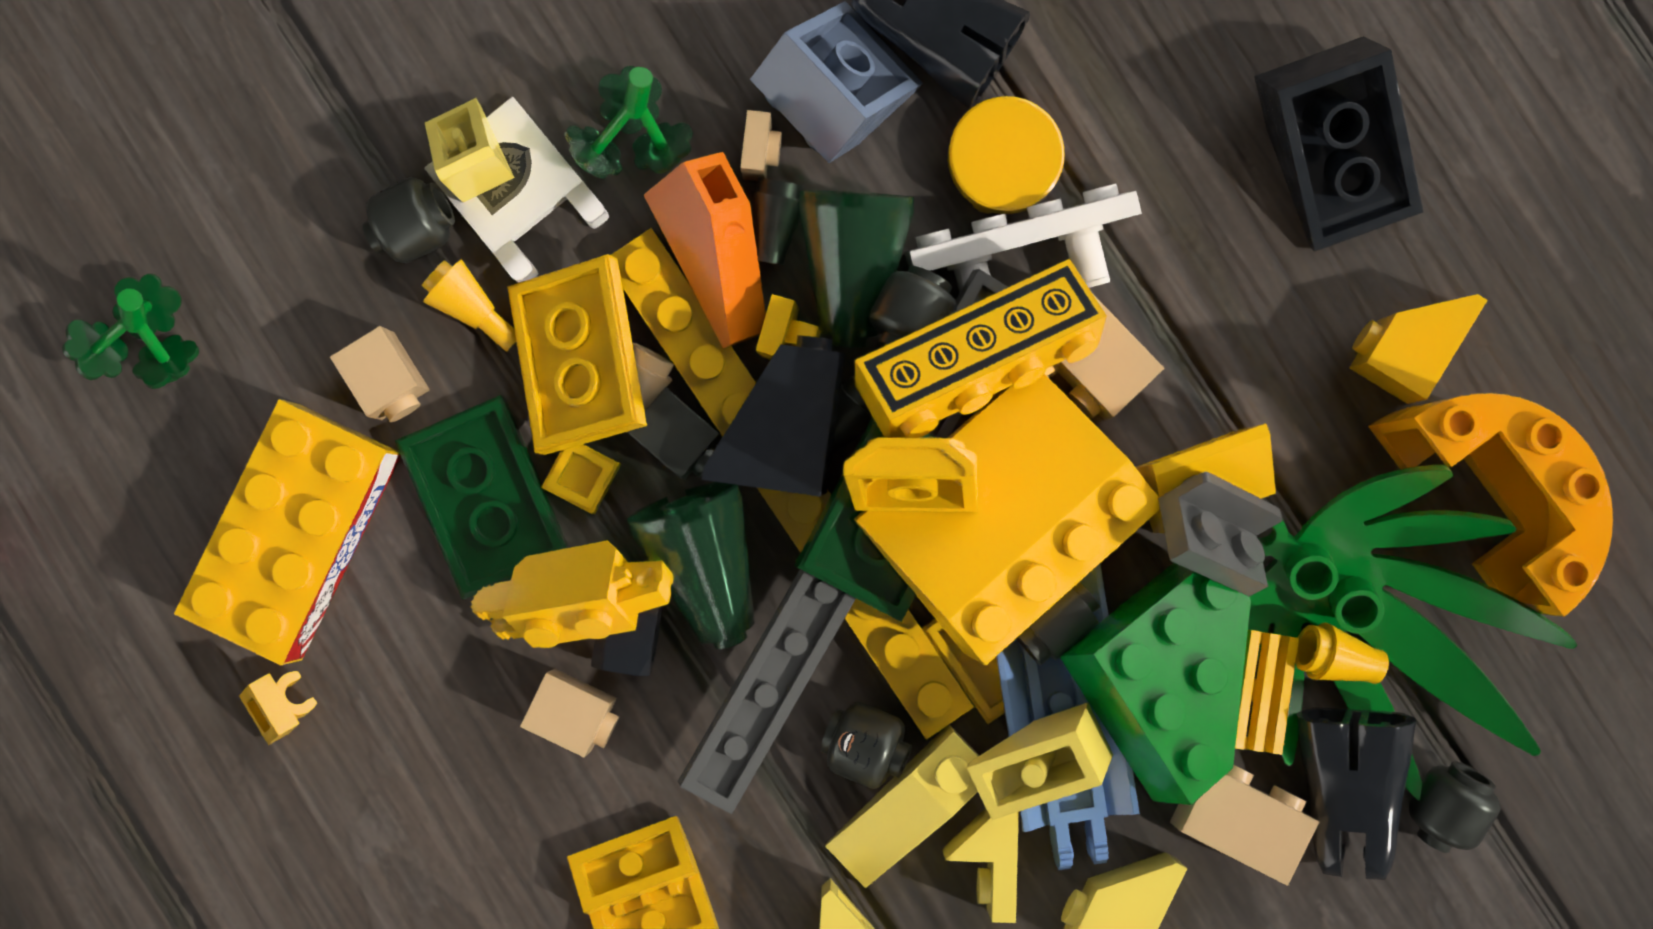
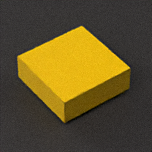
M585 444L560 451L541 488L591 514H595L621 463Z

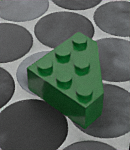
M1172 563L1103 619L1095 628L1066 651L1060 659L1152 801L1192 805L1233 769L1251 599L1245 594L1177 563Z

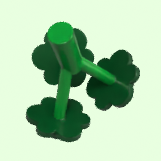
M152 273L144 275L140 280L134 277H126L116 284L114 293L117 304L114 305L112 313L118 321L110 328L103 322H95L90 325L84 320H73L66 327L65 333L68 340L62 346L63 354L68 359L74 360L77 372L88 380H96L102 375L115 378L121 373L122 366L120 363L128 357L129 350L126 343L119 337L126 331L133 337L142 339L146 344L138 354L140 362L133 367L132 372L137 379H143L145 385L151 389L161 388L167 383L174 382L185 376L190 370L188 363L195 360L199 354L197 344L191 340L184 341L180 335H171L163 342L159 341L154 335L157 330L167 332L174 327L175 317L173 313L180 308L182 299L180 293L175 288L162 286L161 279Z

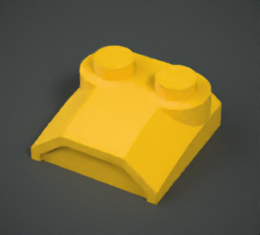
M875 438L869 440L867 446L857 450L852 457L844 462V477L855 511L977 512V454L965 449L963 441L949 438Z

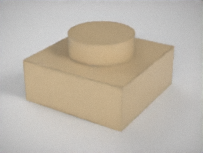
M747 110L740 167L743 180L758 181V177L766 178L768 166L778 167L782 132L772 131L770 112Z

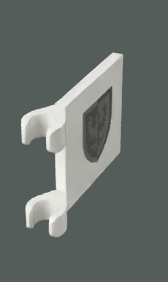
M512 96L486 118L514 175L513 179L463 203L440 181L435 173L433 161L424 169L479 235L508 274L520 283L537 277L538 270L514 242L565 200L568 199L593 229L598 228L607 221L609 213Z

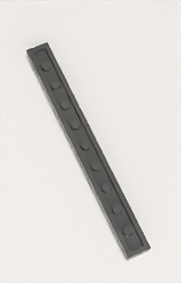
M980 269L972 270L955 300L957 304L956 312L1008 287ZM960 411L940 420L930 434L937 438H948L962 415ZM801 569L799 570L678 780L681 788L732 815L853 605L855 597Z

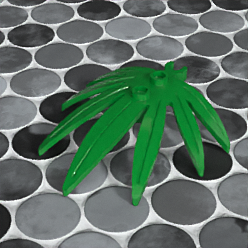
M1446 465L1418 466L1370 478L1345 490L1330 500L1306 522L1295 537L1287 531V527L1282 520L1273 526L1268 536L1258 538L1264 549L1265 556H1273L1275 559L1264 569L1268 587L1250 596L1251 606L1248 630L1267 633L1269 625L1273 623L1272 634L1298 638L1304 623L1309 622L1311 625L1318 626L1326 622L1346 633L1359 634L1373 648L1384 650L1388 655L1389 662L1435 697L1532 756L1540 755L1541 749L1527 727L1477 664L1436 625L1407 603L1383 589V586H1390L1409 596L1457 615L1565 648L1574 649L1577 647L1573 637L1537 611L1480 581L1432 564L1402 557L1371 553L1374 548L1441 544L1516 532V527L1508 519L1464 511H1412L1375 518L1417 499L1452 478L1453 473ZM1259 643V650H1258L1257 660H1258V658H1259V656H1260V651H1261V645H1262V644H1260V643ZM1296 664L1282 752L1284 763L1287 766L1292 765L1295 759L1299 735L1297 713L1302 711L1304 671L1299 670ZM1334 681L1349 709L1395 712L1381 682L1372 684L1365 681ZM1412 754L1405 787L1419 801L1423 784Z

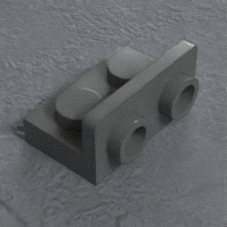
M1202 472L1187 478L1180 486L1158 498L1170 561L1249 597L1268 587L1263 566L1265 553L1257 535L1283 520L1280 508L1209 472Z

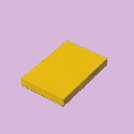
M606 254L507 286L534 452L547 455L647 426L618 259Z

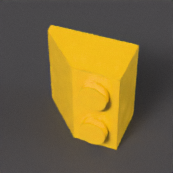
M1266 423L1236 430L1136 466V469L1159 498L1180 486L1187 478L1202 472H1209L1261 499L1276 493L1271 436ZM1159 510L1149 521L1154 533H1165L1161 511Z

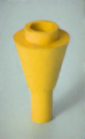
M462 259L453 267L444 260L424 281L422 287L429 293L423 300V303L474 329H481L506 352L515 344L514 328L494 311V305Z

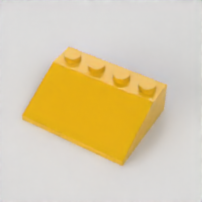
M1045 374L1026 387L1016 389L1012 385L1000 391L948 437L949 439L963 441L965 449L977 454V512L863 511L854 519L962 652L985 666L1160 510L1159 497L1129 458Z

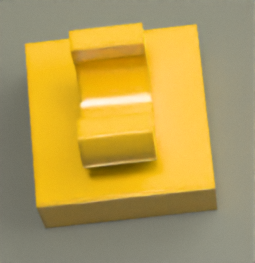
M771 295L756 347V352L762 358L771 360L780 344L796 346L797 335L820 338L821 331L818 330V326L797 321L799 307L794 300Z
M298 671L284 674L276 683L269 673L247 685L239 695L268 745L294 730L300 724L297 719L307 715L317 704L314 697L302 704H292L287 700L285 690L301 678Z

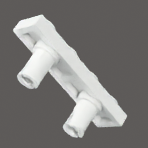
M1111 184L1082 192L1084 204L1063 209L1060 198L1027 207L1029 218L1007 224L1005 213L971 222L973 233L951 239L949 228L915 237L918 248L905 251L909 268L910 266H918L928 271L947 266L948 271L954 270L960 293L972 270L980 269L990 275L987 261L992 259L991 254L1058 236L1059 241L1065 240L1069 259L1087 286L1090 288L1110 282V277L1098 231L1103 230L1102 224L1142 214L1137 192L1132 191L1119 194L1117 184Z

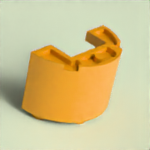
M1486 393L1471 394L1407 407L1390 413L1368 426L1400 469L1417 467L1435 452L1447 467H1453L1464 459L1516 527V532L1472 563L1487 585L1513 597L1540 614L1562 617L1571 612L1591 590L1600 575L1609 552L1613 526L1612 501L1604 471L1596 455L1582 436L1564 419L1549 409L1526 399L1504 394Z

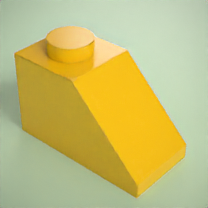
M1475 294L1398 312L1379 319L1377 322L1371 320L1361 330L1353 344L1352 349L1358 352L1349 368L1406 404L1427 400L1486 304L1487 299Z

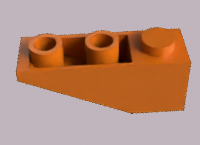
M723 152L682 162L647 191L644 197L721 346L725 349L760 336L766 316L750 202Z

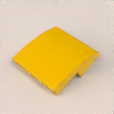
M678 816L668 818L567 856L583 912L589 914L593 929H719L706 888Z

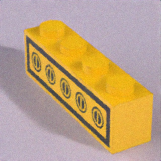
M1067 259L856 359L855 387L885 438H921L930 433L940 420L958 411L961 414L975 412L985 406L992 399L993 394L1012 385L1016 389L1026 387L1037 381L1047 368L1061 361L1067 360L1068 363H1074L1089 356L1100 343L1107 315L1072 261Z

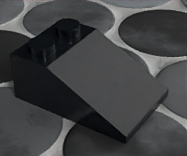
M1363 36L1254 76L1268 135L1308 243L1314 252L1423 213L1391 49Z

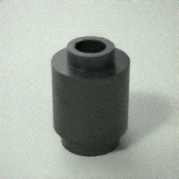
M1078 582L1020 634L1016 640L1040 666L1050 657L1056 661L1099 624L1094 612L1100 606L1087 588Z

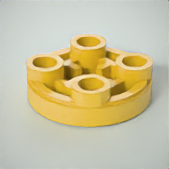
M1012 96L987 99L967 111L953 131L948 148L950 175L958 191L980 212L987 214H1014L1026 211L1027 207L1037 205L1045 199L1057 183L1064 164L1063 139L1054 120L1037 104Z

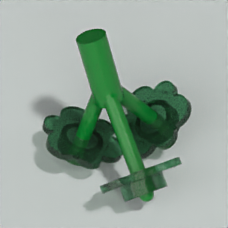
M626 66L621 70L620 76L617 74H607L601 78L598 84V92L605 101L600 106V114L604 119L612 120L601 134L593 127L586 126L582 129L574 125L569 126L564 133L567 142L571 145L569 153L576 164L584 171L601 179L606 178L609 174L617 176L623 169L618 161L621 158L620 149L612 142L619 131L626 134H634L642 126L646 129L647 133L639 136L632 146L633 151L637 155L634 163L640 170L651 168L654 173H665L677 165L682 158L689 155L692 150L689 141L693 136V131L689 124L677 123L671 126L667 122L659 124L655 122L660 112L655 102L658 101L662 94V86L659 80L653 77L652 73L644 67Z

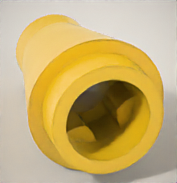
M1321 623L1318 626L1308 625L1298 636L1299 642L1295 664L1299 670L1305 671L1312 680L1365 681L1378 684L1387 673L1389 659L1384 650L1373 648L1329 623Z

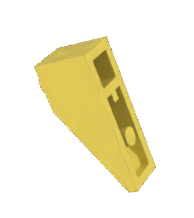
M950 724L947 725L905 766L899 778L894 776L825 844V847L865 888L868 887L952 818L978 792L966 767L969 762L980 755Z

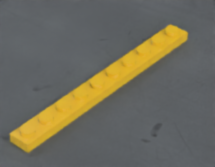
M650 228L612 253L611 256L618 259L624 291L723 437L756 382L733 348L730 346L723 349L690 284L653 229ZM757 488L801 553L831 496L828 489L827 494L820 497ZM857 598L855 599L845 620L926 740L974 708L909 609L902 622Z

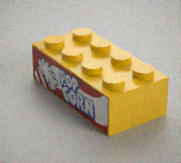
M279 399L174 615L276 664L285 665L301 661L401 458L400 452L301 404Z

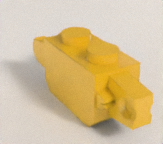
M607 540L526 556L514 567L510 581L494 583L493 586L489 584L487 587L483 586L480 591L478 590L471 601V608L483 621L485 619L489 621L493 618L490 621L492 623L490 627L502 640L505 638L509 640L511 637L513 639L524 638L533 648H550L559 643L589 638L603 639L612 634L635 631L640 612L668 604L671 596L670 588L673 583V573L663 561L628 562L617 548Z

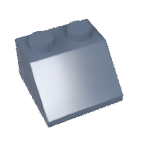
M846 1L786 31L750 78L765 95L768 103L780 111L803 135L806 143L828 163H831L860 144L923 84Z

